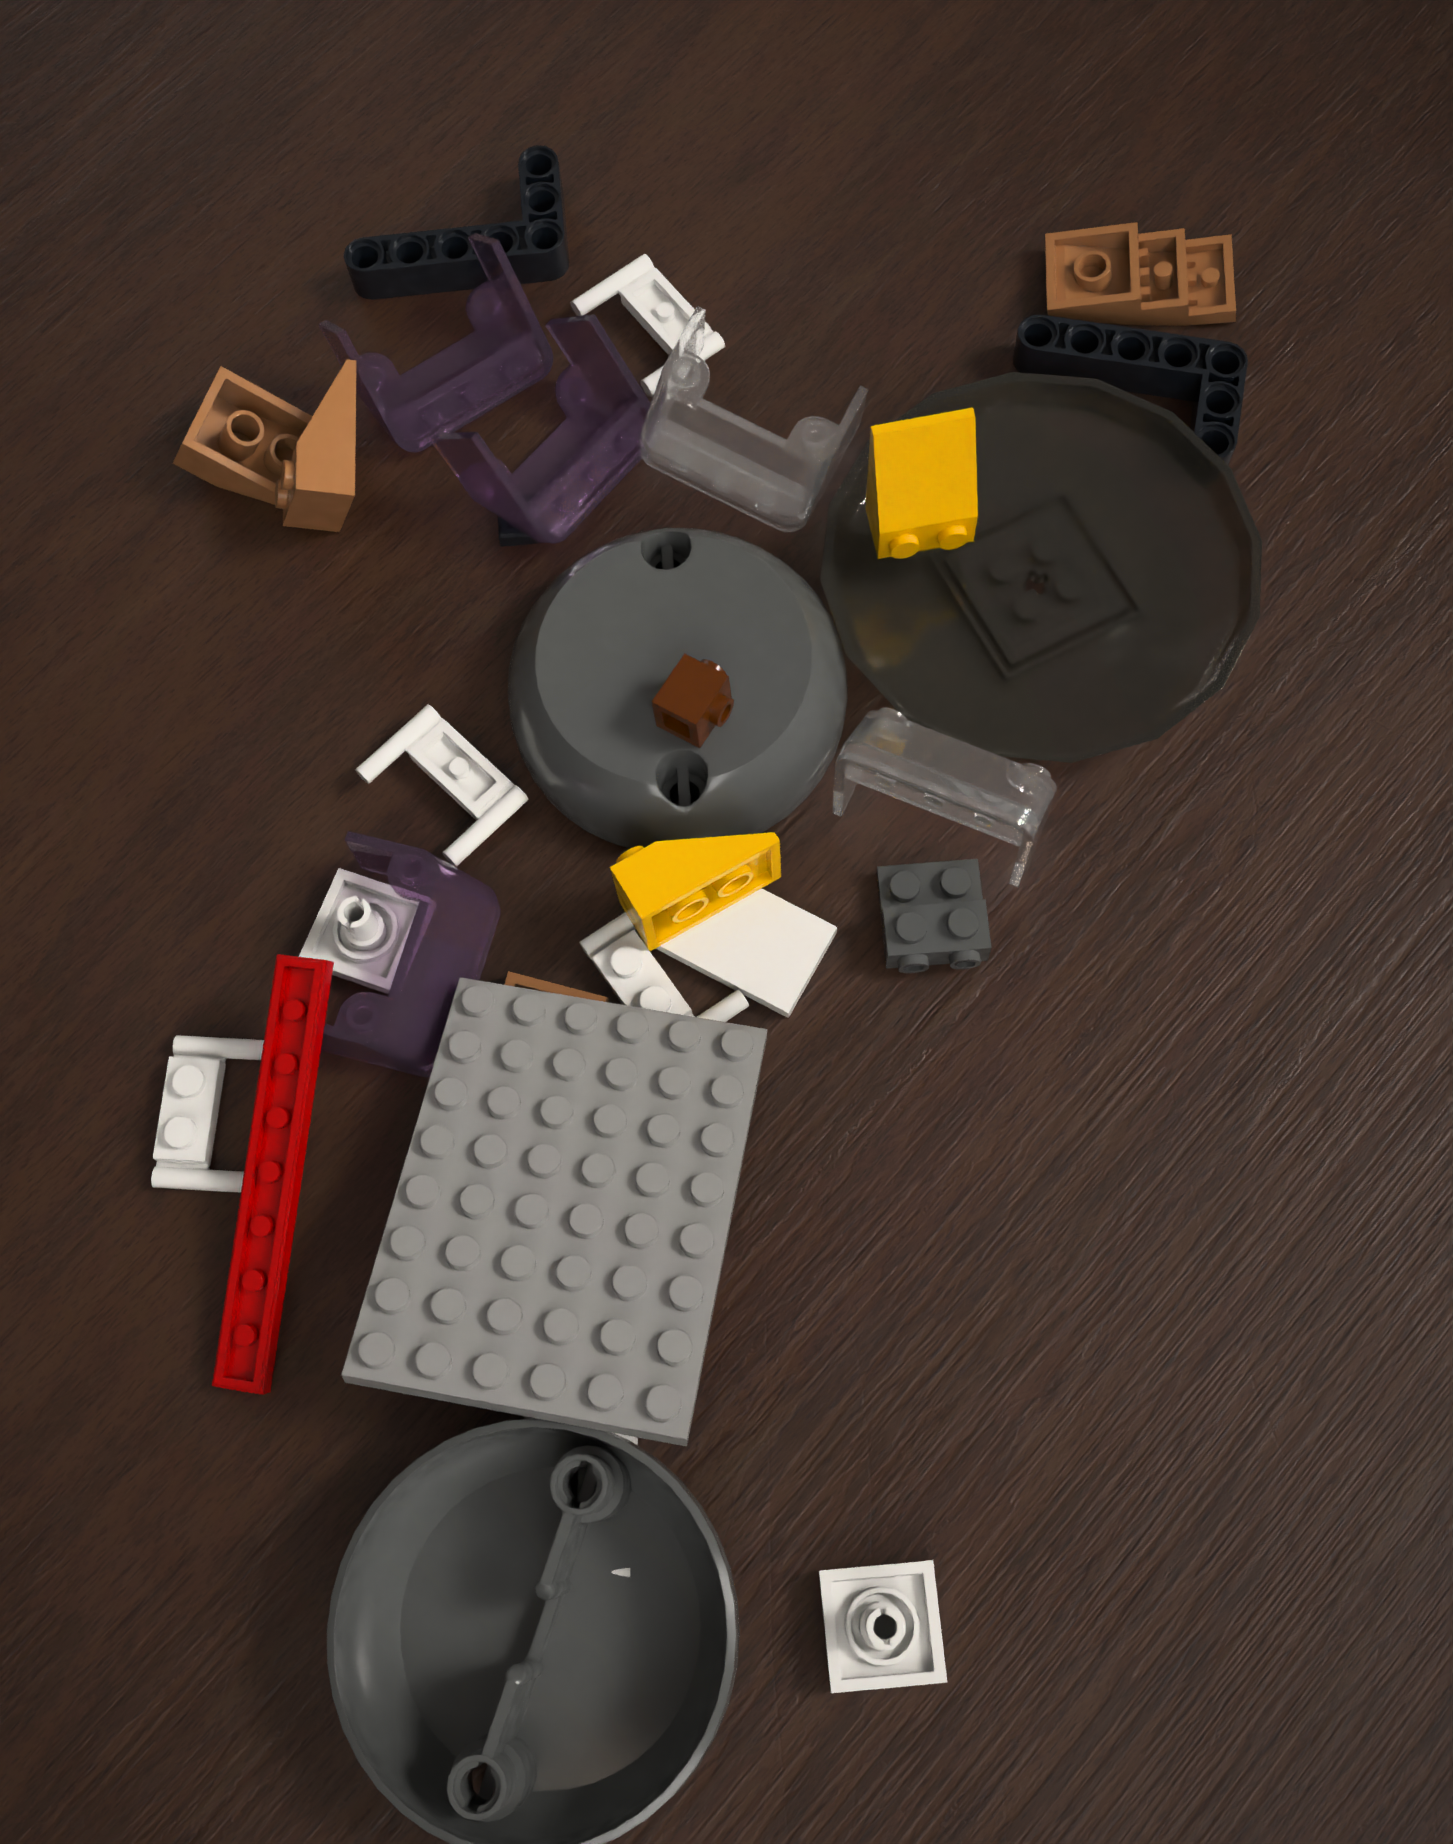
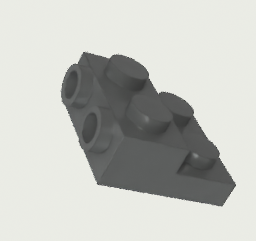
M978 858L877 866L876 876L886 969L898 968V971L901 973H919L928 970L929 965L950 964V967L953 969H970L979 966L981 961H988L992 947L986 899H983Z

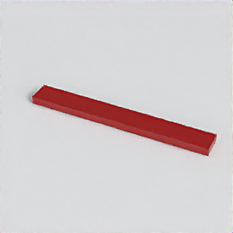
M277 954L212 1381V1386L261 1395L271 1392L334 966L332 961Z

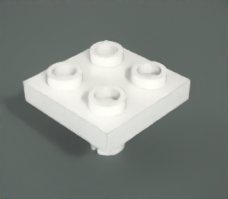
M338 868L299 957L334 962L332 975L396 997L435 905L430 898Z
M933 1560L819 1571L831 1693L947 1683Z

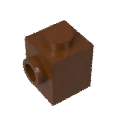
M685 653L652 700L656 726L698 748H701L715 725L718 727L724 725L734 706L730 680L726 672L718 664L710 660L702 659L699 661Z

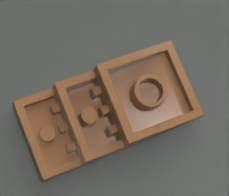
M1137 222L1045 234L1048 316L1120 325L1190 326L1236 322L1232 234L1185 240V228L1138 234Z

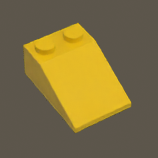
M973 407L871 426L865 509L878 559L887 557L903 559L911 557L920 551L936 548L952 550L968 542H974L978 519L976 419Z
M775 832L655 841L645 848L643 846H635L628 849L618 857L616 864L611 866L610 870L621 906L648 950L652 951L781 878L780 840Z

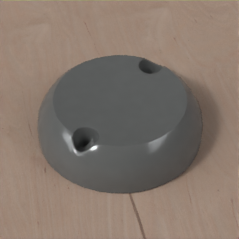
M661 528L641 531L606 543L575 561L547 587L523 621L514 643L508 674V704L511 727L518 750L534 782L546 798L572 822L599 838L629 849L635 846H643L645 848L655 841L757 834L773 827L789 816L805 801L825 775L835 756L843 733L848 701L847 671L839 635L833 619L822 600L805 579L785 562L757 545L721 532L697 528ZM684 653L699 661L707 659L718 664L729 676L731 696L734 699V706L727 721L721 727L715 725L701 748L657 727L652 707V700ZM690 794H691L692 797H694L695 799H697V800H695L692 804H691ZM677 799H679V805L675 804Z
M537 1418L494 1423L474 1428L448 1439L417 1458L396 1476L378 1496L355 1530L340 1563L330 1602L327 1625V1665L332 1697L343 1732L362 1768L377 1789L403 1815L426 1832L450 1844H605L619 1838L647 1820L669 1801L698 1768L714 1741L728 1708L737 1672L740 1639L738 1600L731 1568L715 1528L701 1504L685 1484L659 1459L632 1441L611 1432ZM589 1462L576 1500L571 1489L572 1477L576 1471L586 1467ZM630 1568V1577L612 1573L613 1570ZM485 1762L488 1765L477 1795L473 1789L472 1772L475 1767Z

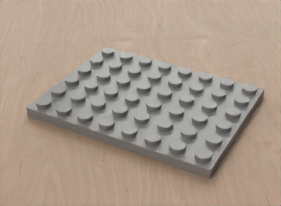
M460 977L341 1374L344 1382L687 1447L764 1056L767 1029Z

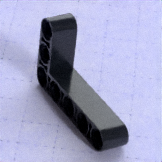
M536 145L527 148L519 157L518 169L523 221L362 237L349 243L344 251V260L355 292L360 297L375 300L547 282L564 276L569 269V251L563 186L556 153L549 147Z
M1032 315L1026 317L1020 323L1013 353V364L1016 370L1024 376L1193 401L1185 470L1190 478L1202 484H1213L1225 476L1237 445L1248 364L1247 355L1240 346L1227 341L1048 315Z

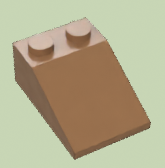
M347 359L297 441L291 460H283L281 479H277L275 488V508L283 509V526L340 532L355 497L357 360Z
M220 366L172 464L216 487L275 505L277 479H281L283 460H291L296 443L312 416Z

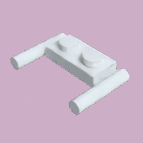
M646 254L641 255L570 302L575 314L581 318L616 294L621 296V303L672 359L641 380L643 390L650 397L725 347L724 340L720 334L712 331L704 319L661 272L653 266L652 261Z
M429 704L355 769L357 774L367 784H370L406 751L414 763L476 820L442 852L445 858L455 867L529 800L527 795L518 786L514 785L447 721L440 717L437 711Z
M626 912L579 942L584 952L592 960L622 1005L695 1017L689 1005L636 933L635 927ZM737 989L697 1017L727 1022L749 1007V1003L741 991Z
M175 1036L173 1040L174 1056H169L153 1152V1159L157 1161L151 1176L153 1188L241 1193L244 1172L209 1170V1166L211 1165L226 1066L225 1061L226 1059L261 1060L264 1040Z

